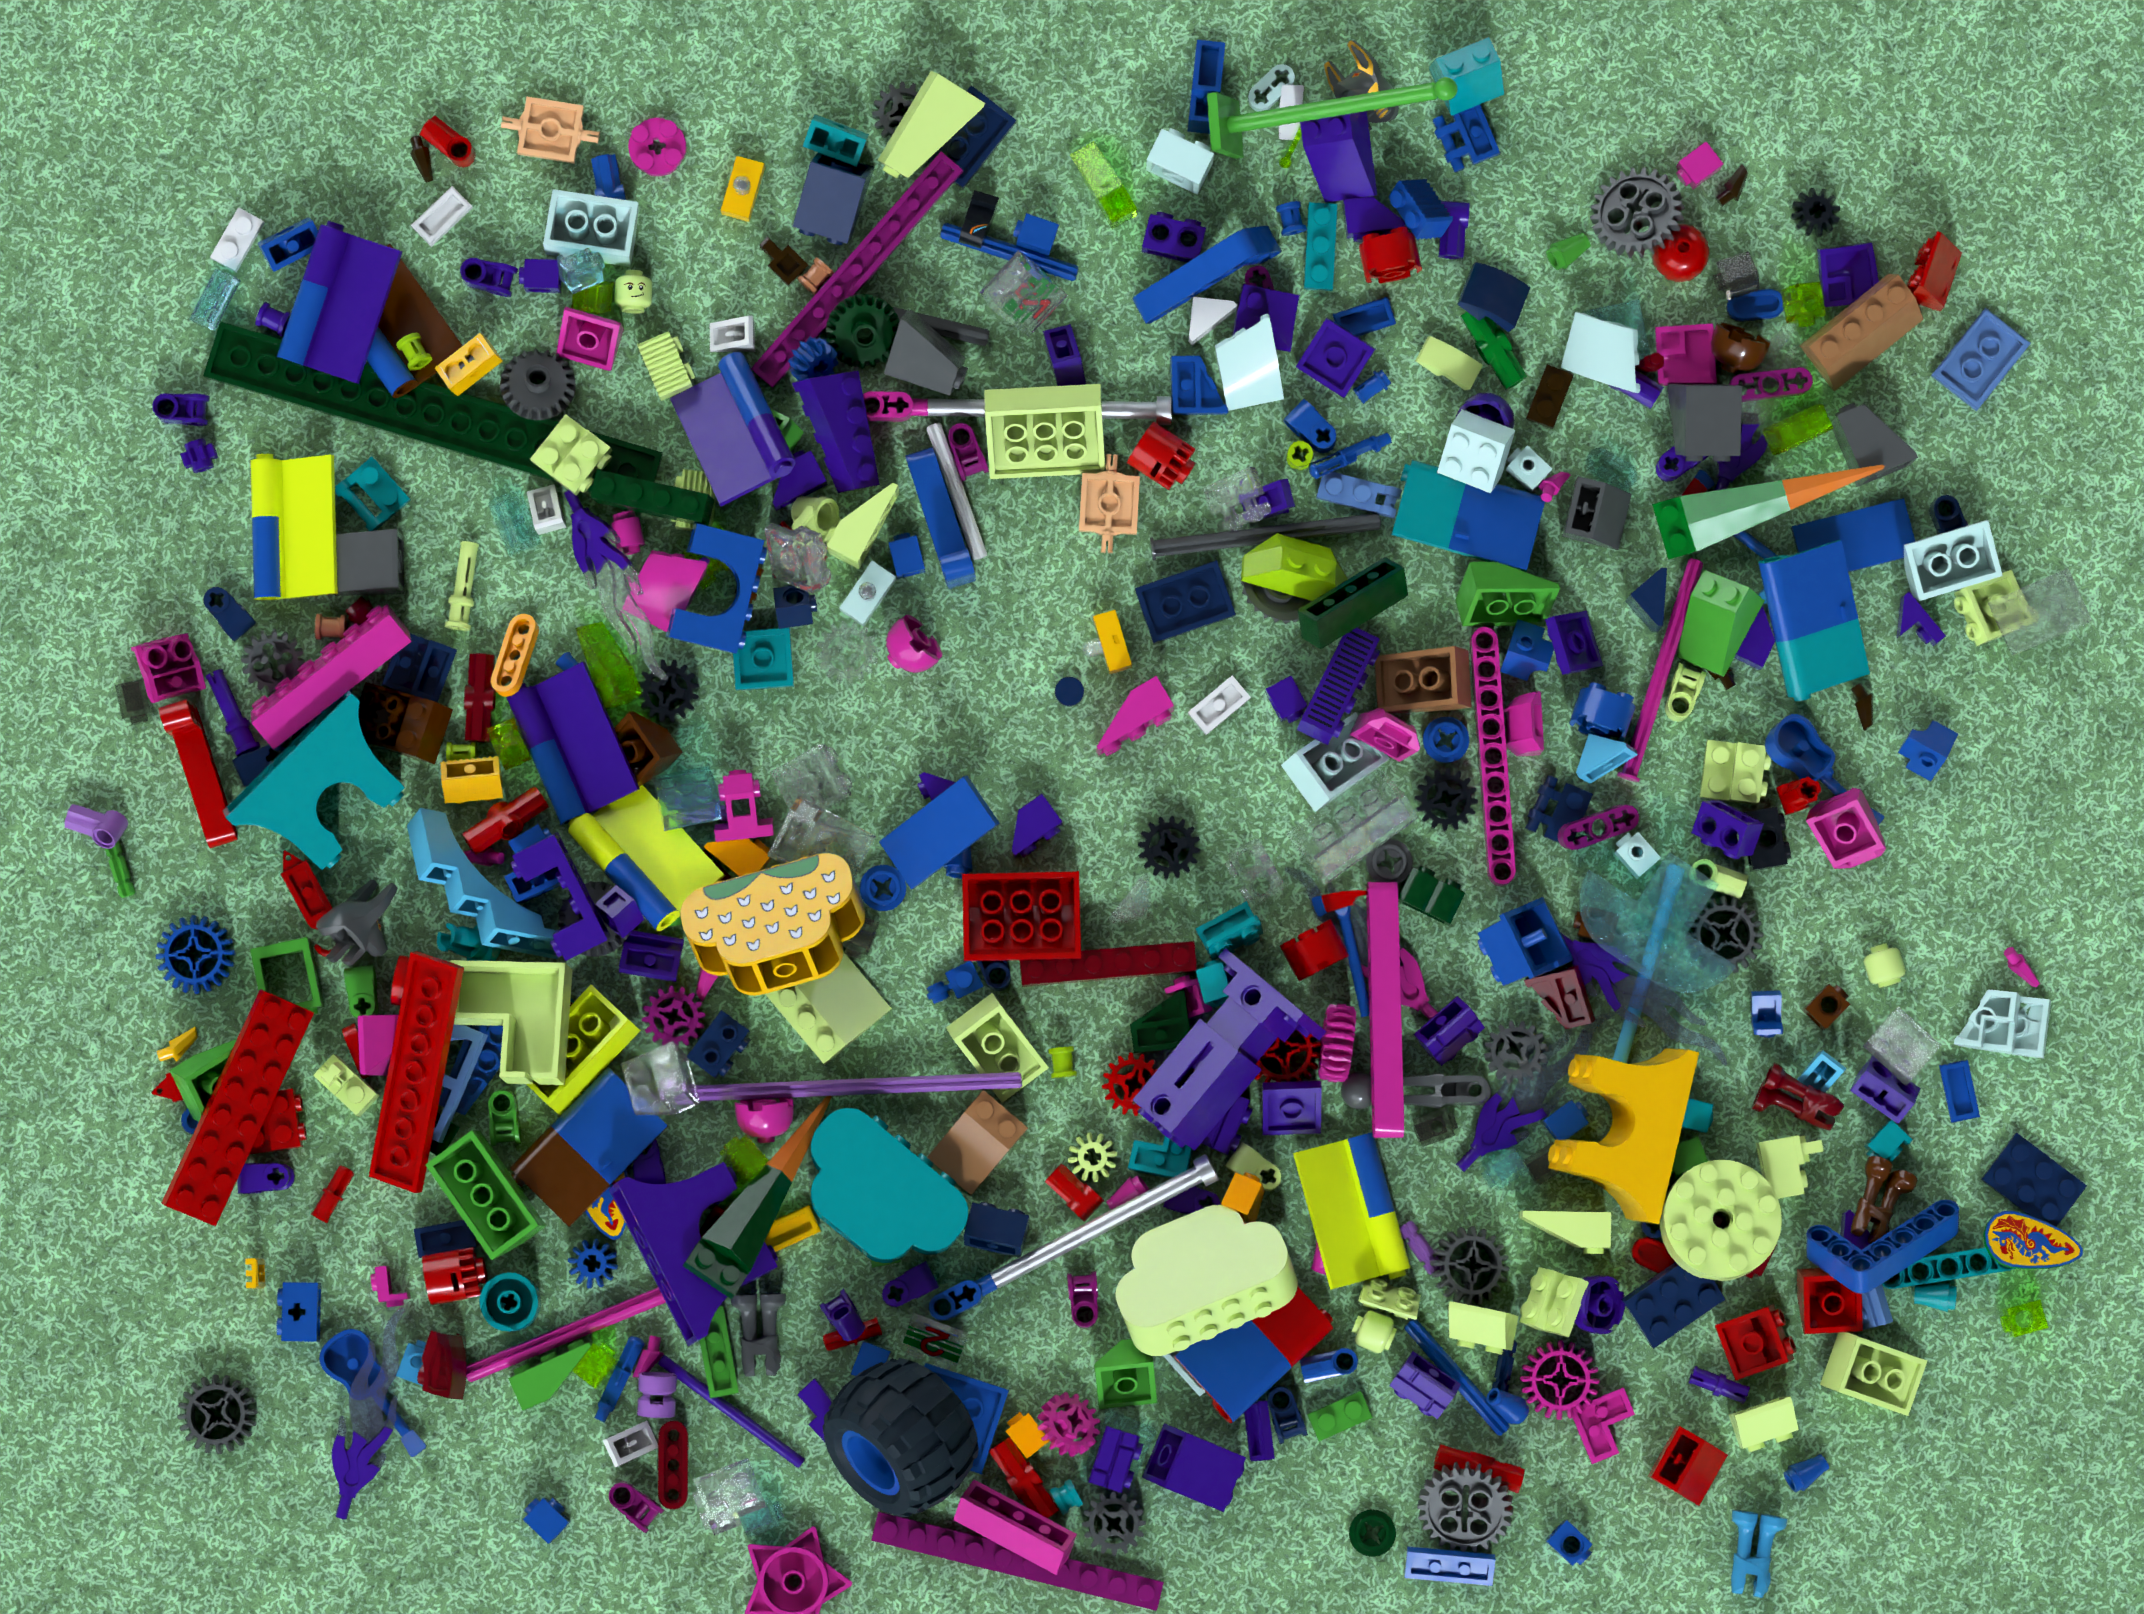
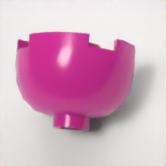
M908 614L896 621L889 629L886 637V647L889 652L887 658L897 669L901 667L905 671L919 673L937 664L943 654L934 636L932 635L928 639L919 629L923 624Z
M788 1097L779 1098L780 1103H776V1100L773 1099L740 1100V1103H735L737 1124L746 1135L757 1137L758 1143L775 1142V1136L784 1134L791 1126L794 1115L793 1099Z

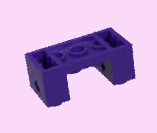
M558 832L512 855L514 861L510 863L517 878L523 877L525 882L557 866L559 871L555 873L563 889L568 887L572 895L569 902L576 915L581 913L583 917L552 934L554 939L550 943L557 957L563 956L565 961L610 938L611 935Z

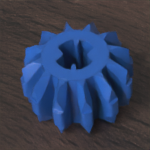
M810 336L806 343L799 341V348L792 350L794 356L788 360L791 366L789 371L798 381L835 374L833 367L839 364L836 358L838 353L825 339L820 337L816 339Z
M594 1239L592 1249H590L588 1241L583 1240L582 1246L585 1251L582 1252L579 1248L574 1247L572 1251L579 1255V1258H568L569 1263L577 1264L578 1266L569 1270V1273L571 1275L578 1272L581 1273L576 1283L581 1284L588 1277L586 1285L590 1289L593 1287L594 1278H596L598 1286L603 1287L604 1281L601 1276L604 1275L608 1280H613V1275L607 1272L608 1268L618 1269L617 1264H609L608 1261L615 1259L617 1254L610 1253L605 1255L610 1248L608 1243L598 1250L599 1239ZM596 1255V1261L601 1262L600 1268H595V1272H590V1267L585 1264L587 1259L591 1260L590 1256Z

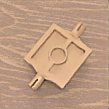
M528 96L526 97L525 108L520 119L503 116V122H501V128L518 130V155L575 164L577 148L581 141L598 144L600 131L583 129V105Z
M1106 454V471L1097 474L1082 473L1079 532H1092L1101 535V553H1106V542H1108V553H1113V536L1120 534L1137 535L1140 476L1124 475L1117 472L1118 455L1113 454L1112 466L1111 454Z

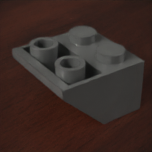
M1578 476L1574 483L1562 537L1619 550L1632 494L1610 484Z

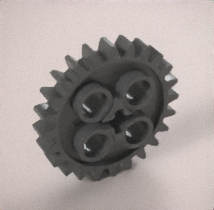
M1646 167L1642 168L1640 174H1637L1635 169L1631 168L1630 176H1626L1623 171H1620V179L1618 181L1610 177L1609 179L1612 184L1610 187L1600 186L1604 192L1603 195H1594L1599 204L1591 205L1594 215L1590 216V219L1595 224L1592 228L1595 234L1598 235L1600 243H1605L1608 251L1615 248L1618 256L1625 250L1629 258H1632L1635 251H1638L1640 257L1643 258L1644 252L1647 249L1652 254H1655L1654 246L1659 245L1664 249L1665 244L1663 240L1666 238L1673 241L1674 237L1671 231H1680V226L1676 221L1684 220L1680 211L1685 209L1682 201H1680L1682 196L1679 190L1676 191L1675 183L1673 181L1669 182L1666 174L1660 177L1656 169L1650 175ZM1636 193L1634 197L1625 199L1628 194ZM1655 202H1662L1658 207L1651 208ZM1617 218H1624L1620 223L1613 224ZM1649 227L1647 231L1639 233L1641 228Z
M1454 1462L1452 1471L1444 1465L1442 1467V1475L1434 1471L1432 1473V1481L1426 1479L1425 1489H1421L1419 1494L1421 1499L1418 1500L1417 1508L1420 1509L1418 1518L1419 1520H1425L1423 1522V1530L1431 1529L1430 1539L1439 1536V1546L1444 1545L1446 1542L1450 1543V1550H1454L1456 1545H1458L1461 1551L1465 1552L1467 1546H1471L1473 1552L1477 1553V1548L1480 1544L1486 1550L1489 1548V1540L1497 1544L1499 1542V1535L1505 1536L1506 1526H1511L1512 1518L1510 1516L1513 1515L1514 1507L1511 1506L1513 1497L1507 1495L1508 1485L1500 1486L1502 1477L1498 1476L1492 1479V1469L1482 1473L1481 1464H1478L1475 1470L1470 1468L1469 1462H1466L1464 1469H1460L1458 1463ZM1464 1485L1469 1486L1467 1530L1462 1529ZM1446 1491H1454V1492H1456L1458 1495H1456V1496H1450V1495L1446 1494L1445 1492H1446ZM1476 1493H1483V1494H1485L1487 1497H1485V1498H1479V1497L1475 1496V1494H1476ZM1446 1517H1452V1518H1454L1456 1521H1455V1522H1448V1521H1446L1444 1518H1446ZM1480 1519L1485 1521L1486 1523L1477 1524L1474 1522V1520Z

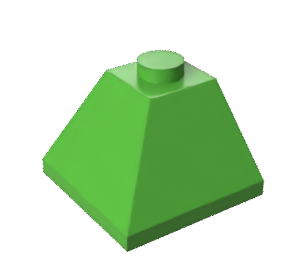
M1132 1339L1119 1341L1094 1364L1099 1409L1157 1403L1153 1356L1138 1350Z

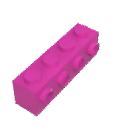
M976 1480L971 1482L961 1496L954 1516V1521L1055 1575L1058 1574L1069 1558L1077 1536L1076 1533Z

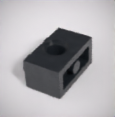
M1777 807L1743 812L1764 823L1761 832L1767 831L1774 838L1772 846L1769 847L1763 846L1758 839L1753 855L1747 856L1750 872L1787 865V859L1791 858L1788 841H1783L1782 830L1786 829L1783 813H1778Z

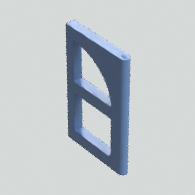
M453 1025L451 1041L468 1040L472 1041V1044L457 1079L444 1074L442 1086L452 1091L436 1128L434 1127L432 1139L443 1143L451 1124L450 1122L454 1117L488 1037L487 1034L465 1025Z

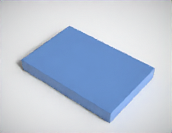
M1985 307L1931 376L1977 411L2031 343Z

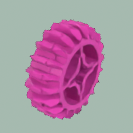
M1330 1004L1325 1012L1323 1029L1326 1033L1321 1038L1318 1075L1320 1079L1328 1080V1082H1345L1349 1075L1355 1036L1356 1011L1354 1007L1347 1006V1004Z
M1558 1340L1556 1350H1554L1552 1342H1546L1548 1352L1545 1353L1538 1346L1536 1347V1352L1539 1355L1538 1358L1531 1354L1527 1356L1528 1360L1533 1363L1532 1367L1522 1365V1369L1530 1373L1529 1377H1520L1522 1382L1529 1381V1387H1524L1521 1391L1522 1393L1531 1391L1532 1396L1526 1400L1528 1404L1533 1403L1535 1400L1539 1402L1534 1408L1535 1412L1541 1411L1544 1406L1546 1407L1544 1414L1546 1418H1550L1552 1410H1555L1556 1419L1561 1420L1562 1411L1566 1410L1567 1417L1571 1419L1573 1418L1572 1408L1576 1407L1580 1414L1584 1412L1583 1407L1580 1405L1582 1401L1589 1406L1592 1405L1593 1402L1586 1397L1588 1393L1591 1395L1598 1394L1597 1390L1590 1389L1591 1383H1600V1379H1591L1590 1376L1591 1373L1598 1372V1367L1588 1369L1587 1364L1594 1360L1593 1357L1589 1356L1583 1360L1581 1357L1586 1350L1580 1348L1575 1354L1573 1352L1575 1343L1573 1342L1569 1343L1567 1350H1564L1563 1340ZM1556 1356V1363L1552 1373L1549 1375H1537L1541 1364L1548 1358ZM1565 1356L1573 1359L1579 1365L1583 1376H1572L1567 1372ZM1557 1372H1562V1376L1567 1377V1379L1575 1380L1574 1382L1563 1384L1564 1387L1560 1388V1395L1557 1383L1545 1381V1378L1557 1376ZM1536 1384H1547L1552 1387L1555 1404L1548 1402L1541 1396ZM1572 1385H1583L1577 1398L1570 1403L1564 1404L1567 1388Z

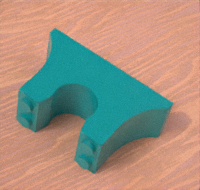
M349 690L322 711L223 810L225 818L234 826L255 825L282 835L295 844L323 870L326 866L329 869L332 868L341 859L342 856L339 853L343 849L329 826L322 823L317 817L316 805L321 793L335 783H350L359 787L367 799L385 808L388 804L391 807L394 806L404 796L402 790L405 787L373 754L367 745L359 723L360 701Z

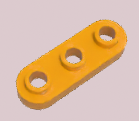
M519 614L510 621L491 676L492 687L499 695L504 697L514 695L521 688L539 634V626L529 614ZM529 629L526 634H522L524 630ZM517 655H520L517 660H514Z

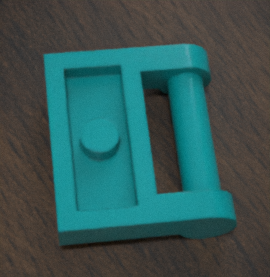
M372 456L335 486L336 495L338 497L342 496L366 523L365 527L368 531L379 529L411 501ZM356 483L381 509L382 512L375 517L350 489Z

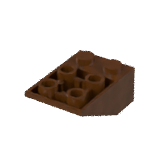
M365 682L359 700L358 715L361 731L366 743L410 758L435 764L453 709L432 700Z

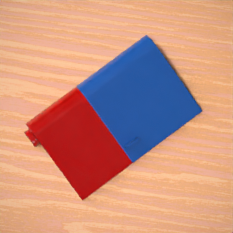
M1297 1286V1291L1292 1300L1282 1308L1272 1311L1268 1316L1258 1317L1245 1322L1239 1328L1223 1331L1212 1339L1196 1342L1185 1350L1179 1351L1174 1358L1214 1400L1212 1404L1216 1411L1227 1422L1232 1424L1333 1330L1331 1324L1333 1319L1323 1308L1319 1310Z

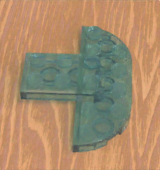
M1669 852L1638 900H1635L1588 869L1580 888V914L1589 935L1605 951L1659 986L1676 992L1689 993L1709 989L1726 979L1736 968V965L1687 934L1718 887V883Z

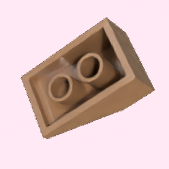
M1457 646L1378 656L1375 662L1377 707L1384 709L1387 713L1433 712L1472 708L1468 650Z
M983 1090L927 1158L953 1178L967 1193L972 1195L1028 1130V1127Z

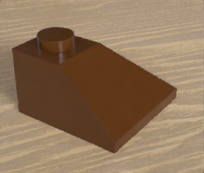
M634 711L628 712L614 728L639 787L667 770L683 753L666 728Z

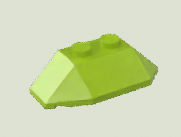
M1279 533L1246 553L1242 558L1241 581L1310 601L1317 599L1348 580L1331 548Z

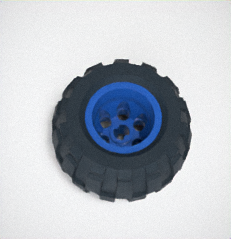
M892 1358L885 1363L880 1362L860 1372L842 1387L829 1406L830 1410L824 1416L823 1434L825 1444L833 1463L843 1478L871 1505L886 1513L900 1517H909L911 1514L921 1513L944 1501L960 1486L973 1467L974 1459L978 1456L979 1448L975 1426L962 1401L939 1376L911 1360L903 1358L896 1360Z

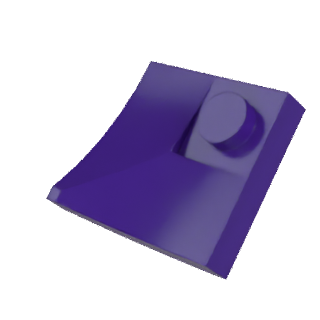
M1872 242L1817 249L1822 307L1850 305L1879 282Z
M1242 284L1232 336L1243 327L1247 330L1260 322L1262 315L1269 314L1276 350L1291 352L1300 295Z

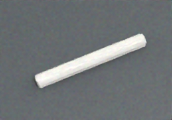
M940 423L931 424L926 430L972 559H982L987 556V552L942 425Z

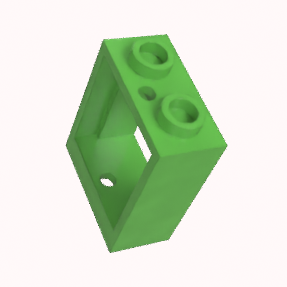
M304 937L250 949L258 991L262 989L267 992L268 988L262 961L303 952L313 1000L295 1004L314 1012V1015L318 1014V1008L325 1007L310 938Z

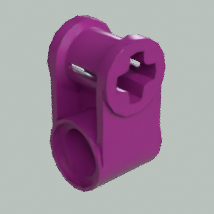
M964 423L952 426L949 430L948 441L961 481H965L966 477L982 471L984 473L989 472L983 452L979 448L972 428ZM958 430L966 431L970 437L969 441L963 445L955 443L953 440L954 433Z
M1092 1271L1090 1275L1079 1276L1067 1273L1069 1300H1071L1073 1322L1080 1328H1090L1098 1319L1096 1271ZM1089 1284V1286L1076 1287V1285ZM1081 1307H1088L1093 1311L1094 1315L1090 1322L1082 1323L1077 1319L1076 1313Z
M617 1482L609 1491L610 1503L644 1533L649 1531L648 1526L659 1513L662 1514L665 1511L654 1500L641 1493L628 1482ZM625 1487L630 1491L631 1497L628 1502L619 1503L616 1501L614 1492L617 1488ZM649 1508V1512L645 1515L643 1519H641L640 1517Z

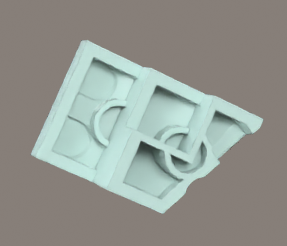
M1575 312L1561 368L1614 387L1639 393L1640 384L1636 383L1635 366L1639 365V355L1637 353L1638 332L1636 329L1621 323L1603 321L1585 313Z
M1269 314L1262 315L1260 322L1246 330L1243 327L1235 332L1232 337L1226 338L1215 345L1217 364L1228 411L1284 399Z
M1988 989L1981 999L1978 1008L1973 1011L1968 1019L1969 1021L1959 1036L1955 1038L1954 1044L1973 1049L2044 1058L2051 1000L2022 997L2017 992ZM2020 1003H2026L2027 1005L2020 1010Z

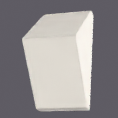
M1193 297L1188 342L1193 346L1237 310L1238 305L1234 301Z
M753 316L710 323V352H755V322Z
M555 484L527 491L533 525L538 535L566 528Z
M648 1421L603 1440L615 1467L658 1448V1443Z

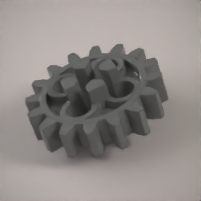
M273 629L271 635L267 636L266 632L262 630L260 639L253 635L250 637L252 646L244 645V651L248 655L241 656V662L248 665H245L242 671L243 674L251 673L248 677L250 684L258 681V690H261L266 685L268 686L269 693H273L274 686L287 677L291 680L293 676L299 674L297 667L305 663L304 659L297 658L303 654V649H295L298 643L297 639L294 638L288 641V632L286 631L281 636H277L276 629ZM267 643L273 645V656L277 660L279 672L283 673L280 678L272 676L273 667L268 662L267 650L263 649V646ZM289 652L292 654V657L289 660H285L282 658V654ZM260 661V663L264 664L262 669L254 668L256 662Z

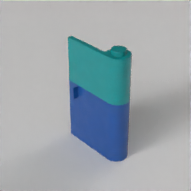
M1412 460L1410 465H1404L1400 480L1405 481V486L1391 535L1486 562H1499L1524 572L1527 571L1545 504L1541 499V495L1498 483L1493 491L1489 493L1437 473L1439 467L1416 460Z
M1836 540L1790 556L1779 555L1760 560L1758 564L1787 697H1793L1794 701L1807 700L1811 698V693L1870 674L1842 540Z

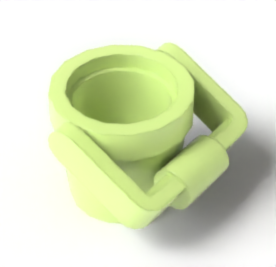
M800 496L792 505L791 517L794 522L792 529L799 538L819 544L826 542L825 538L831 526L837 527L841 520L839 517V507L832 498Z

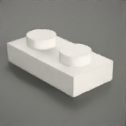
M238 207L210 258L237 273L265 222Z
M1232 675L1188 712V715L1207 735L1251 699V697Z

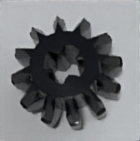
M1810 188L1808 192L1809 197L1801 192L1798 195L1800 202L1794 201L1792 204V208L1797 210V212L1792 213L1791 219L1801 220L1795 228L1800 230L1803 226H1806V236H1810L1813 229H1815L1817 237L1823 235V229L1830 233L1833 230L1831 223L1837 224L1840 220L1838 216L1834 215V213L1840 211V206H1831L1836 197L1832 195L1828 199L1824 198L1826 189H1822L1819 196H1817L1816 190ZM1813 207H1818L1817 211L1819 209L1822 211L1818 218H1814L1815 214L1811 216L1809 213Z

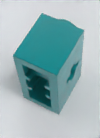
M815 114L802 147L857 166L869 134Z

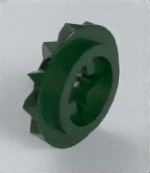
M1369 1509L1359 1513L1353 1519L1349 1528V1538L1352 1546L1359 1553L1369 1557H1376L1385 1554L1393 1546L1396 1538V1528L1392 1519L1386 1513ZM1365 1522L1373 1528L1381 1525L1384 1526L1377 1533L1380 1544L1372 1538L1365 1539L1364 1541L1361 1540L1367 1533Z

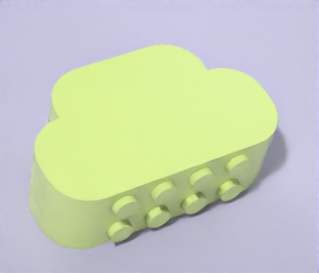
M1212 1205L1158 1226L1141 1235L1135 1242L1131 1254L1135 1269L1129 1271L1119 1281L1116 1288V1301L1136 1348L1147 1355L1163 1356L1174 1351L1185 1350L1190 1345L1201 1340L1212 1339L1217 1334L1228 1329L1239 1328L1245 1322L1255 1318L1268 1316L1272 1311L1282 1308L1292 1300L1297 1291L1298 1280L1282 1235L1274 1226L1259 1221L1244 1224L1237 1211L1223 1205Z

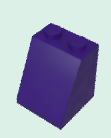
M1164 1423L1142 1478L1224 1512L1226 1506L1230 1504L1233 1498V1489L1236 1481L1243 1474L1246 1457Z

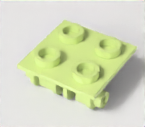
M1372 1278L1364 1281L1358 1302L1363 1303L1365 1307L1375 1310L1380 1308V1312L1386 1310L1390 1315L1394 1313V1316L1406 1320L1408 1318L1416 1320L1421 1295L1416 1294L1411 1288H1397L1388 1285L1382 1279Z

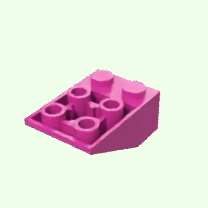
M1157 676L1131 690L1098 743L1096 749L1098 756L1103 753L1106 756H1110L1121 749V742L1128 738L1133 742L1146 734L1148 726L1154 723L1158 727L1171 719L1174 704Z

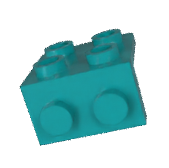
M1247 901L1195 928L1212 960L1217 958L1221 960L1218 956L1225 948L1234 954V949L1243 944L1250 946L1260 939V935L1264 934L1260 919L1257 915L1254 916Z

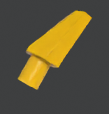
M196 1027L170 1040L169 1047L157 1050L160 1062L170 1058H174L177 1062L198 1038Z

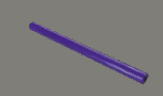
M663 1355L659 1360L658 1365L669 1373L676 1374L678 1380L798 1469L805 1461V1458L724 1398L710 1399L708 1386L666 1355Z

